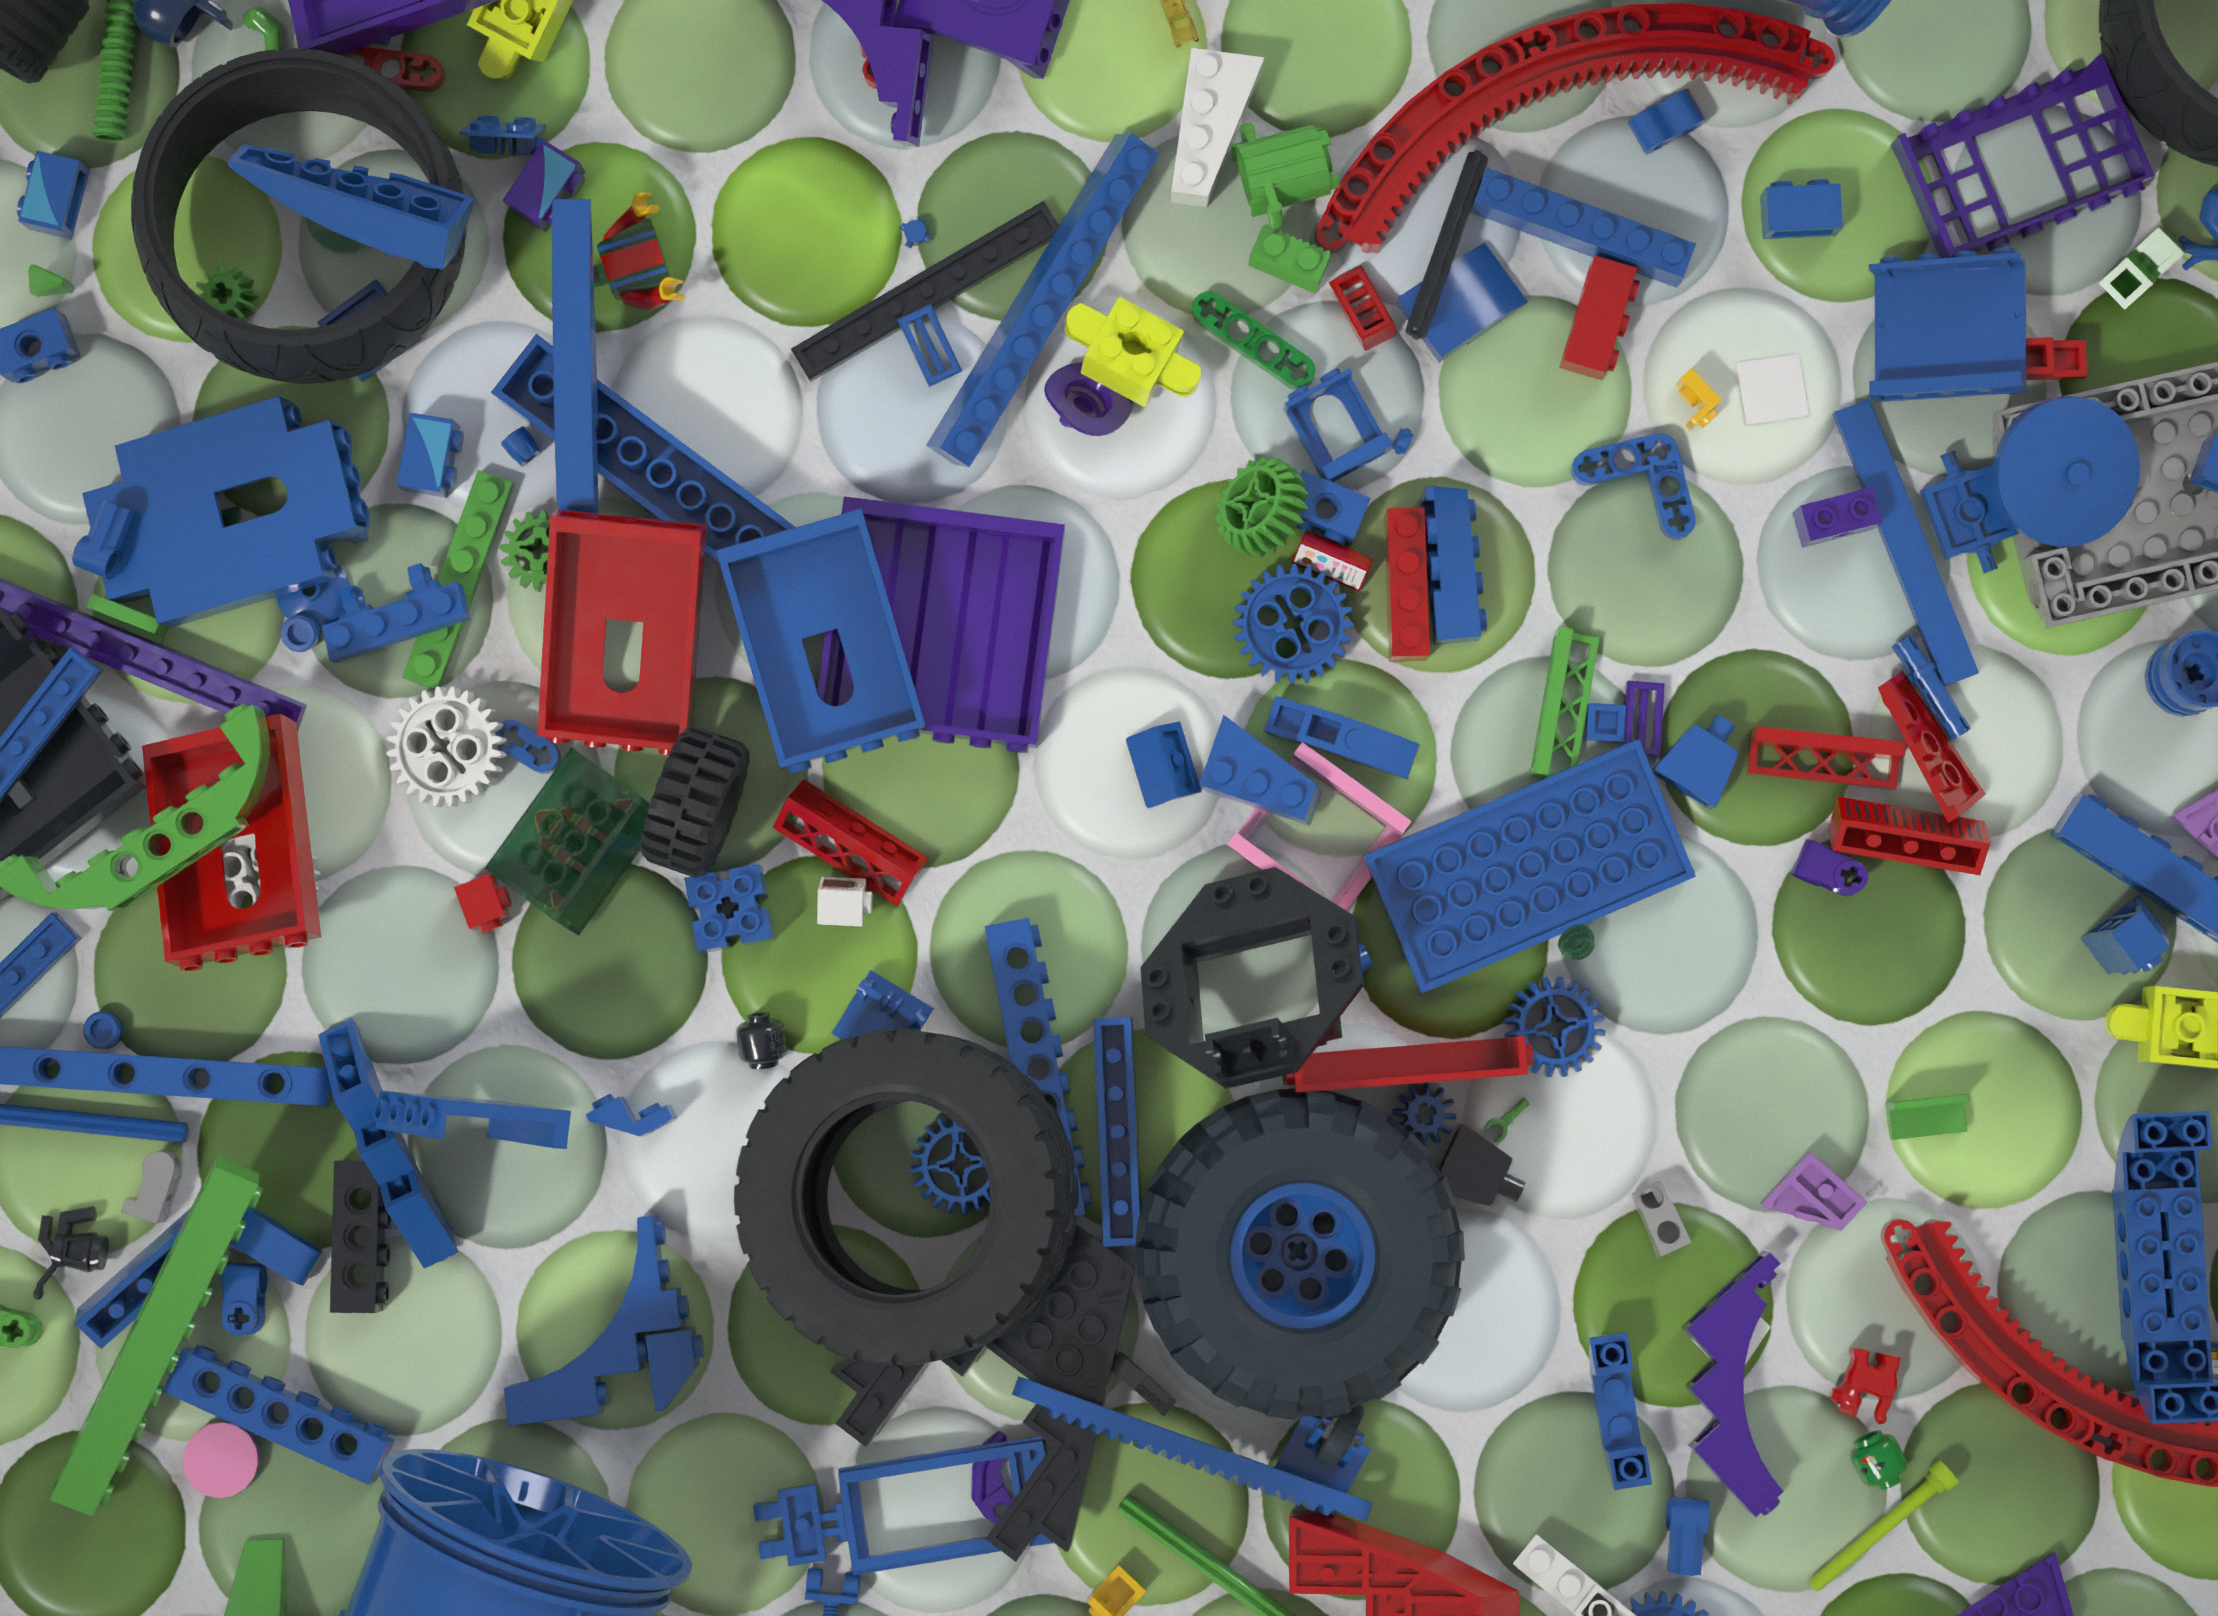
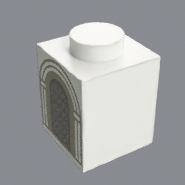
M822 876L818 887L817 924L862 927L865 914H871L873 894L866 891V879Z

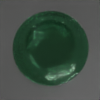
M1576 925L1567 929L1558 940L1560 952L1571 960H1582L1588 957L1595 947L1594 934L1585 925Z

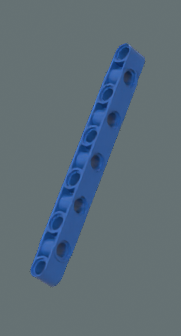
M0 1046V1084L330 1106L331 1086L326 1068ZM52 1059H56L60 1064V1072L54 1079L47 1072L48 1063ZM128 1063L135 1070L134 1079L129 1084L125 1083L121 1076L123 1067ZM204 1068L210 1076V1081L204 1089H201L196 1084L195 1077L198 1071ZM277 1073L283 1077L285 1083L284 1089L279 1094H275L270 1088V1080Z

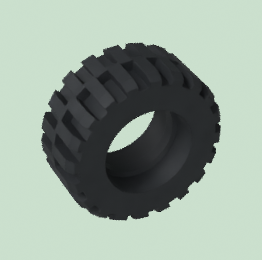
M695 726L684 729L678 736L677 742L671 748L670 755L666 759L662 773L656 783V789L651 798L649 811L644 823L641 851L648 862L693 878L702 877L709 873L711 866L714 865L718 854L722 850L726 836H728L743 793L750 760L748 758L750 752L743 742Z

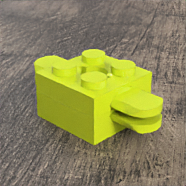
M498 0L475 8L467 25L489 37L478 60L481 72L490 78L507 80L513 75L522 55L528 59L544 63L573 0Z
M1120 296L1108 316L1082 303L1073 306L1069 310L1065 323L1066 336L1089 348L1084 356L1081 374L1143 407H1146L1158 385L1183 398L1192 395L1196 391L1201 377V368L1195 362L1177 353L1184 330Z
M2161 986L2143 987L2141 1005L2118 1004L2107 1012L2104 1021L2105 1028L2110 1036L2119 1040L2138 1042L2137 1062L2218 1069V992Z

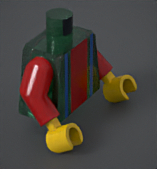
M651 192L638 193L633 197L632 206L613 223L603 235V241L597 244L602 263L593 265L594 288L609 284L616 300H621L625 305L647 311L665 305L670 301L682 302L685 300L684 294L675 293V287L678 284H682L683 280L670 277L655 226L650 218L645 219L646 215H655L660 211L659 205L647 207V199L653 195Z

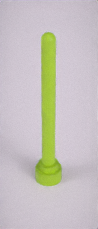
M1939 1459L1928 1468L1930 1473L1925 1476L1926 1481L1811 1577L1809 1580L1810 1588L1814 1591L1822 1590L1936 1492L1941 1494L1946 1490L1949 1493L1960 1483L1958 1479Z

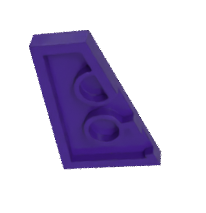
M2056 1552L2049 1554L1954 1616H2074Z

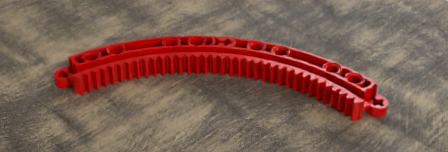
M1686 3L1631 4L1603 8L1535 25L1483 48L1445 71L1406 102L1372 137L1340 181V187L1335 189L1327 204L1326 211L1317 226L1315 234L1316 244L1319 248L1322 247L1324 251L1329 250L1330 253H1337L1349 241L1362 247V252L1367 254L1369 252L1379 253L1382 242L1387 238L1389 228L1394 226L1396 217H1400L1404 205L1410 203L1412 193L1417 194L1421 182L1426 183L1428 181L1430 172L1435 173L1440 162H1447L1450 152L1456 154L1461 143L1465 145L1469 143L1472 134L1478 137L1483 126L1488 129L1491 128L1495 118L1503 121L1507 110L1511 114H1515L1520 104L1528 108L1532 98L1538 103L1542 102L1546 92L1551 98L1555 97L1559 87L1564 93L1569 92L1572 83L1578 89H1581L1586 78L1593 86L1596 85L1600 75L1606 83H1609L1614 73H1616L1620 81H1623L1628 71H1630L1634 79L1639 78L1642 70L1645 71L1648 78H1652L1656 69H1659L1662 78H1666L1670 70L1673 69L1676 79H1680L1684 71L1688 70L1691 80H1695L1700 71L1707 82L1714 73L1717 74L1720 84H1723L1727 76L1731 77L1734 87H1737L1742 79L1745 80L1746 90H1751L1755 83H1758L1760 94L1763 95L1769 88H1773V98L1778 99L1784 92L1787 94V104L1790 105L1797 98H1800L1808 85L1809 78L1820 79L1827 75L1834 65V52L1826 43L1809 37L1811 30L1780 19L1733 8ZM1633 20L1639 25L1640 30L1630 32L1624 28L1622 22ZM1728 24L1732 26L1735 35H1723L1719 30V25ZM1589 26L1595 30L1597 36L1591 39L1585 38L1581 35L1579 28ZM1762 34L1773 35L1777 39L1778 45L1769 46L1765 44L1761 37ZM1533 41H1536L1538 46L1545 45L1544 50L1540 52L1538 47L1531 48ZM1805 47H1807L1805 53L1806 56L1804 57L1802 62H1799L1802 57L1800 55L1804 51ZM1816 53L1822 55L1821 62L1824 63L1820 64L1818 68L1811 66L1812 59L1809 58L1813 57ZM1493 61L1497 63L1500 71L1494 74L1488 73L1483 69L1482 63ZM1455 83L1462 88L1463 93L1459 96H1451L1445 91L1444 87L1447 84ZM1381 146L1387 147L1392 151L1393 157L1388 160H1381L1376 157L1374 150ZM1359 181L1366 186L1367 191L1362 195H1355L1349 191L1348 185L1351 182ZM1335 219L1341 223L1337 235L1342 239H1334L1332 243H1327L1325 241L1326 234L1322 231H1330Z
M1892 1219L1884 1224L1880 1234L1881 1242L1889 1256L1886 1260L1902 1290L1930 1331L1963 1368L2004 1404L2043 1430L2100 1458L2160 1478L2207 1487H2218V1421L2151 1424L2137 1398L2118 1392L2114 1388L2104 1386V1383L2091 1379V1376L2078 1372V1368L2065 1364L2066 1360L2053 1356L2054 1351L2041 1347L2042 1342L2040 1340L2030 1338L2031 1332L2029 1330L2018 1328L2020 1322L2017 1319L2007 1317L2010 1312L2008 1309L1997 1307L2000 1301L1998 1297L1987 1295L1990 1287L1977 1284L1982 1276L1979 1273L1968 1272L1973 1266L1972 1261L1959 1260L1966 1251L1964 1248L1952 1247L1959 1239L1957 1235L1945 1234L1952 1226L1951 1222L1929 1219L1924 1222L1925 1224L1915 1227L1908 1220ZM1897 1226L1900 1230L1908 1231V1235L1903 1240L1905 1245L1912 1247L1913 1250H1903L1899 1242H1891L1890 1237L1895 1234L1894 1227ZM1925 1273L1929 1278L1930 1286L1925 1293L1919 1294L1915 1290L1914 1281L1918 1275ZM1951 1311L1956 1319L1955 1326L1949 1331H1944L1940 1324L1941 1317L1944 1313ZM2018 1382H2023L2027 1388L2026 1395L2022 1400L2016 1402L2012 1396V1389ZM2061 1407L2064 1411V1421L2061 1425L2054 1427L2050 1422L2051 1413L2054 1409ZM2093 1433L2111 1439L2110 1447L2091 1440L2090 1438L2093 1436ZM2161 1449L2164 1454V1461L2159 1467L2153 1468L2151 1455L2155 1450ZM2206 1458L2209 1464L2208 1471L2205 1475L2199 1477L2196 1473V1464L2200 1459Z

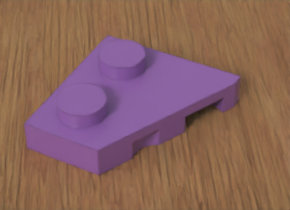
M1809 1150L1760 1204L1768 1210L1773 1209L1794 1215V1217L1815 1221L1822 1223L1824 1226L1842 1230L1867 1202Z

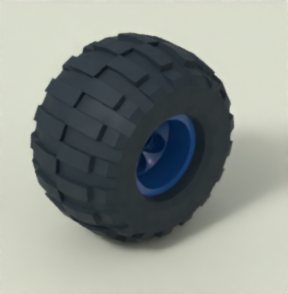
M1275 1089L1245 1096L1222 1106L1200 1122H1197L1178 1140L1156 1170L1147 1188L1138 1218L1135 1242L1137 1277L1143 1304L1154 1331L1157 1332L1166 1346L1170 1356L1189 1376H1192L1212 1391L1213 1395L1236 1407L1243 1406L1265 1413L1268 1417L1295 1420L1296 1417L1322 1416L1327 1418L1351 1412V1408L1372 1399L1380 1400L1402 1385L1400 1382L1420 1363L1424 1365L1439 1345L1438 1338L1449 1316H1454L1461 1288H1459L1461 1263L1465 1260L1464 1232L1460 1230L1455 1208L1457 1202L1446 1176L1441 1174L1429 1155L1430 1152L1411 1131L1406 1130L1389 1117L1387 1113L1362 1100L1331 1091L1294 1093V1089ZM1282 1204H1291L1296 1209V1218L1289 1225L1279 1224L1276 1220V1210ZM1320 1212H1328L1333 1217V1227L1327 1233H1318L1313 1227V1219ZM1258 1232L1268 1234L1271 1239L1270 1248L1264 1253H1255L1250 1248V1239ZM1293 1241L1296 1244H1299L1301 1241L1305 1242L1302 1249L1306 1254L1302 1259L1297 1256L1292 1259L1288 1258L1291 1251L1287 1246L1290 1242ZM1332 1249H1340L1345 1254V1263L1337 1270H1331L1325 1264V1256ZM1270 1269L1280 1271L1283 1277L1282 1284L1275 1290H1267L1262 1286L1261 1282L1264 1272ZM1308 1277L1316 1278L1320 1284V1290L1313 1298H1305L1299 1292L1300 1283Z

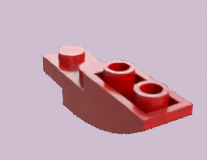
M2053 337L2026 338L2027 380L2085 379L2087 377L2086 340H2054Z

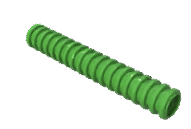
M106 0L109 3L105 6V12L108 16L104 17V23L107 27H104L102 31L106 38H103L101 41V45L105 49L100 52V56L103 58L99 62V68L102 69V72L98 73V79L101 83L97 84V90L100 94H97L95 99L99 105L94 108V112L98 116L93 119V123L97 126L93 128L92 135L103 141L120 142L126 139V133L123 132V129L127 128V122L124 121V118L128 117V111L125 107H128L130 102L126 96L131 93V89L127 85L132 82L129 74L132 73L133 67L130 65V62L134 61V55L131 51L135 50V44L132 40L136 39V33L133 29L137 28V24L132 14L133 0Z

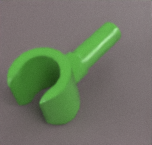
M1522 1098L1501 1118L1490 1119L1486 1124L1485 1132L1493 1124L1501 1125L1504 1131L1494 1140V1142H1501L1507 1136V1127L1530 1103L1525 1098Z

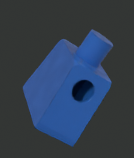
M1716 715L1707 730L1695 724L1690 726L1652 768L1653 774L1709 810L1715 808L1719 803L1739 753L1736 749L1725 743L1734 730L1735 725L1726 718Z

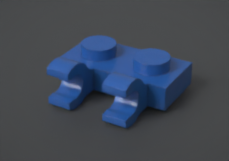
M816 1483L778 1489L779 1501L754 1504L755 1521L782 1517L784 1531L783 1539L759 1541L760 1559L787 1555L788 1566L826 1561Z

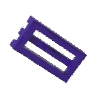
M1627 681L1624 703L1626 705L1625 730L1622 745L1632 741L1635 689H1639L1637 739L1640 740L1646 757L1659 758L1665 683ZM1649 690L1655 691L1651 749L1645 748Z

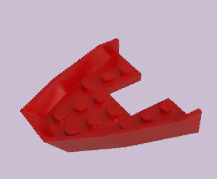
M1291 1511L1289 1515V1594L1366 1595V1616H1519L1518 1590L1443 1551L1337 1514L1333 1515L1330 1513L1326 1516L1318 1511Z

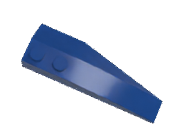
M243 144L228 161V167L266 194L310 220L343 236L382 250L389 256L414 260L422 266L432 269L439 268L443 270L456 254L475 200L474 197L401 174L390 172L389 179L368 175L369 168L353 165L352 171L331 168V161L319 158L298 162L295 161L296 157L293 153Z

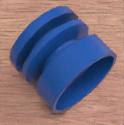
M2207 629L2189 632L2156 649L2147 661L2144 675L2147 692L2153 702L2166 713L2184 717L2197 715L2208 709L2218 707V632Z

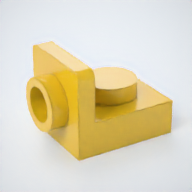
M1692 368L1689 369L1676 383L1680 389L1678 395L1691 408L1696 406L1700 411L1685 426L1692 430L1698 424L1703 429L1719 414L1714 408L1717 407L1722 399Z

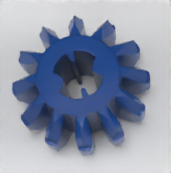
M1429 1082L1423 1083L1422 1095L1419 1094L1414 1084L1409 1085L1408 1090L1412 1099L1410 1100L1405 1095L1399 1094L1397 1096L1398 1101L1405 1104L1406 1107L1405 1109L1393 1108L1392 1114L1397 1116L1404 1115L1405 1120L1397 1123L1404 1128L1409 1126L1410 1129L1408 1131H1411L1414 1136L1416 1132H1419L1418 1140L1424 1146L1427 1142V1133L1430 1134L1435 1144L1440 1143L1441 1139L1436 1130L1439 1128L1443 1133L1451 1134L1452 1129L1444 1124L1443 1121L1444 1119H1457L1455 1113H1445L1444 1108L1454 1104V1100L1450 1098L1443 1102L1439 1101L1445 1092V1089L1442 1087H1438L1434 1094L1430 1096L1431 1085ZM1425 1103V1108L1431 1106L1434 1112L1429 1116L1430 1123L1424 1125L1423 1120L1418 1122L1415 1118V1115L1420 1112L1418 1106Z

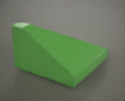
M35 264L30 265L28 269L29 289L32 295L40 297L73 293L75 289L73 284L65 278Z

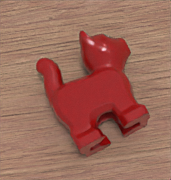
M1850 1347L1849 1354L1851 1359L1844 1374V1381L1839 1386L1831 1389L1829 1397L1839 1411L1852 1417L1857 1415L1861 1406L1862 1392L1877 1397L1878 1403L1874 1410V1418L1878 1424H1884L1887 1421V1411L1890 1409L1894 1393L1897 1390L1896 1373L1899 1369L1901 1358L1876 1352L1875 1359L1878 1364L1870 1366V1351Z

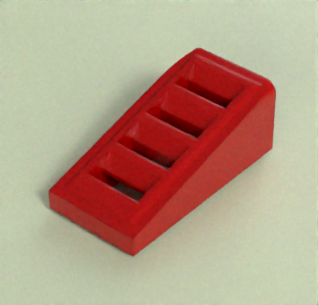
M1361 265L1329 282V286L1364 351L1370 350L1397 334L1393 319ZM1361 282L1363 287L1346 296L1344 295V290ZM1368 295V300L1362 302L1361 304L1353 308L1351 307L1350 304ZM1373 309L1376 310V313L1359 321L1358 317Z

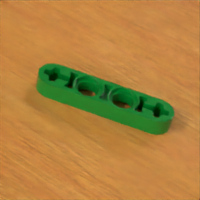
M1206 291L1200 293L1194 299L1192 316L1194 321L1288 388L1297 390L1300 387H1309L1315 377V366L1308 356L1219 294ZM1211 301L1216 304L1215 312L1224 317L1225 311L1231 313L1224 320L1222 329L1216 327L1219 324V319L1214 315L1209 314L1206 318L1201 316L1202 308L1199 306L1201 303L1208 305ZM1232 322H1244L1249 328L1248 336L1242 340L1233 339L1228 333V327ZM1272 342L1278 347L1279 355L1275 360L1265 361L1259 356L1258 348L1262 343ZM1286 352L1291 355L1287 361L1290 365L1298 368L1302 364L1306 367L1305 375L1308 376L1306 379L1299 377L1296 381L1291 378L1292 370L1283 365L1282 371L1276 369L1282 363Z

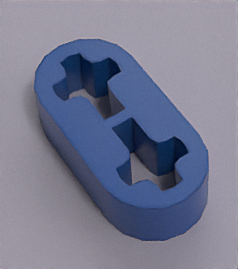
M516 720L501 722L504 726L496 732V736L506 738L503 736L506 730L514 731L517 727L519 729L517 736L526 741L522 748L515 743H510L507 747L505 742L498 745V748L540 774H549L558 768L561 761V753L555 744L542 736H537L536 732ZM534 746L540 751H544L549 747L548 755L552 758L549 764L543 762L540 766H537L538 758L529 752L531 747Z

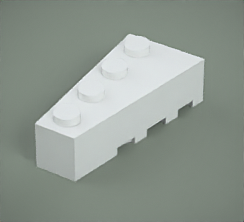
M1191 48L1171 190V203L1200 207L1208 206L1231 145L1235 140L1238 128L1263 71L1264 57Z

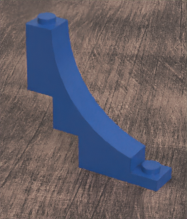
M351 1018L318 1034L334 1102L354 1131L359 1154L380 1186L384 1206L389 1216L424 1269L458 1253L453 1230L423 1179L400 1132L375 1128L374 1105L376 1100L379 1099L380 1090L383 1091L374 1065L364 1051L361 1035L356 1023Z

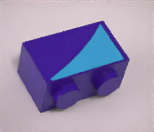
M543 139L503 198V201L509 210L546 232L549 226L552 225V199H568L570 195L575 196L585 182V177L583 176L585 170L580 162Z

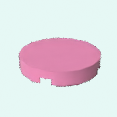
M228 1421L208 1424L195 1432L186 1445L183 1457L185 1475L191 1485L206 1496L215 1498L234 1496L248 1488L257 1475L261 1464L259 1444L250 1431Z

